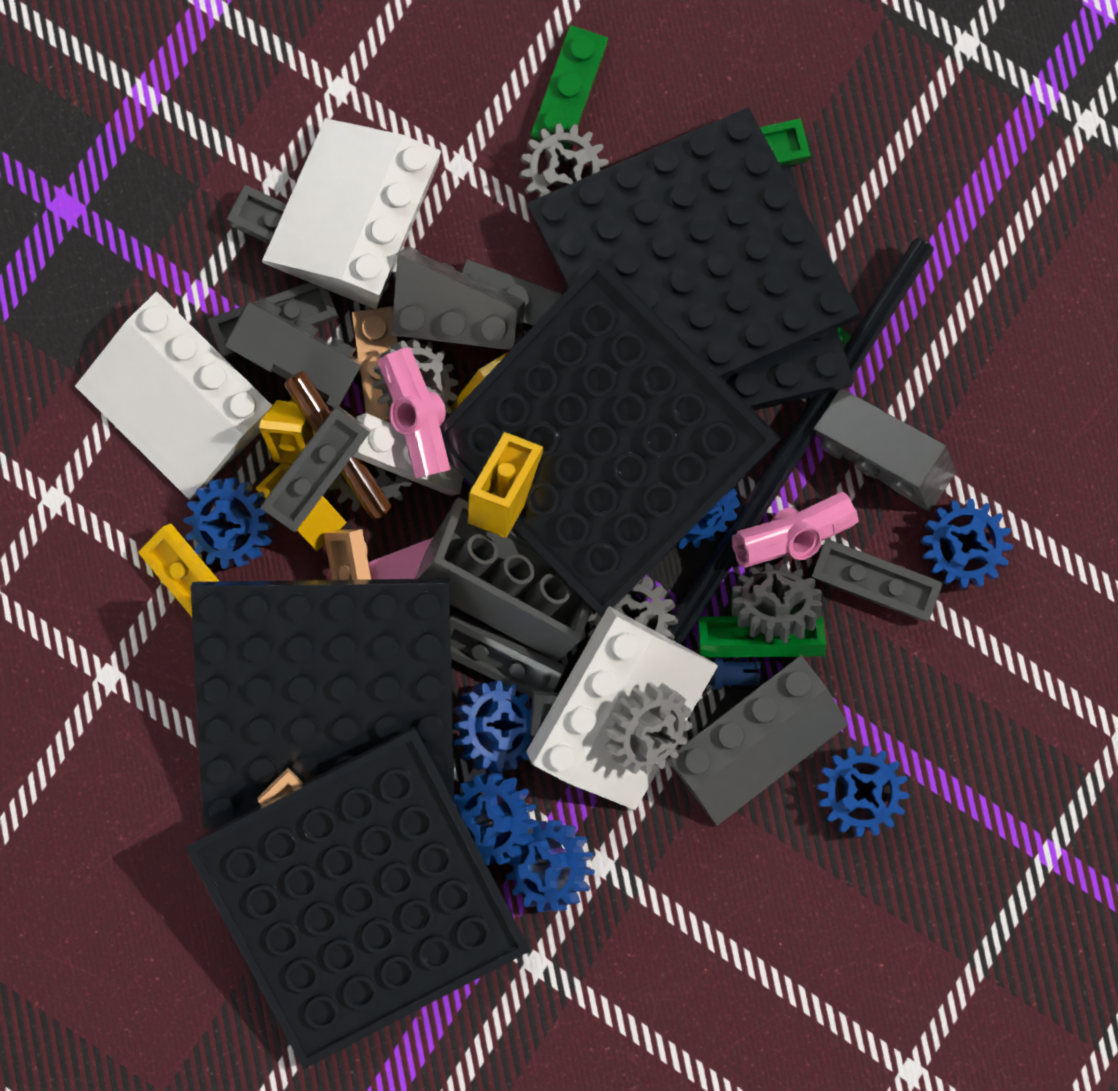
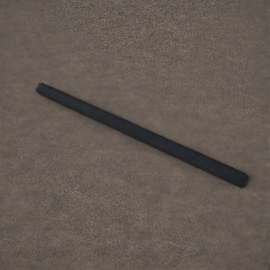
M918 237L912 241L844 347L852 378L933 253L934 247L926 240ZM838 391L813 396L740 509L736 520H733L728 531H726L673 615L678 619V624L668 626V630L675 636L673 641L682 645L736 560V555L732 548V535L736 534L737 531L757 526L817 434L814 428Z

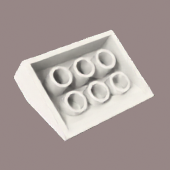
M325 118L262 263L377 310L397 263L398 253L403 249L436 172L441 150L402 134Z
M157 291L123 324L75 385L190 501L197 495L196 490L198 488L207 486L261 432L259 428L261 419L272 407Z
M608 606L526 753L532 765L573 786L636 810L657 774L659 767L654 764L650 774H645L642 770H639L637 774H633L611 758L613 753L605 746L612 739L605 734V729L614 726L615 723L609 717L610 713H619L622 709L619 700L623 698L630 701L632 699V689L635 687L644 693L645 687L649 682L657 687L664 683L672 690L674 689L686 699L685 705L693 711L718 665Z

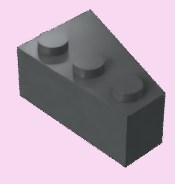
M407 246L398 253L391 335L511 350L522 339L525 300L480 279H473L454 270V267L444 262L439 263L420 254V251L410 246Z
M261 297L257 303L248 300L225 346L270 372L273 371L286 379L298 372H305L320 396L327 400L326 404L333 408L336 404L340 406L361 367L359 359L352 355L355 348L333 337L331 343L316 336L319 329L298 317L294 323L279 316L282 309Z
M844 389L838 391L814 428L821 442L820 447L825 452L838 459H841L843 456L854 463V466L865 475L877 478L929 513L956 474L946 445Z

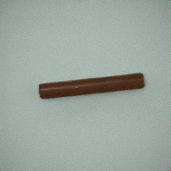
M301 371L286 380L285 388L313 431L316 432L331 411L307 374ZM352 457L342 469L341 474L369 517L373 520L380 518L389 511L391 504L364 462Z

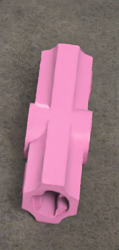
M410 347L386 354L377 361L393 400L389 411L390 421L397 432L405 435L415 479L449 471L450 466L440 430L446 415L443 400L438 394L428 391Z
M843 491L800 512L794 508H785L779 511L771 522L743 529L732 535V548L737 562L743 568L787 555H791L797 560L810 558L818 551L823 540L855 526L859 522L857 510L854 508L850 497Z

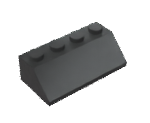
M458 497L425 551L415 579L449 578L451 605L558 662L580 642L591 606L513 527L507 538L468 524L469 503Z
M801 655L678 749V757L676 759L669 756L666 761L715 825L718 826L845 728L848 722L827 687Z

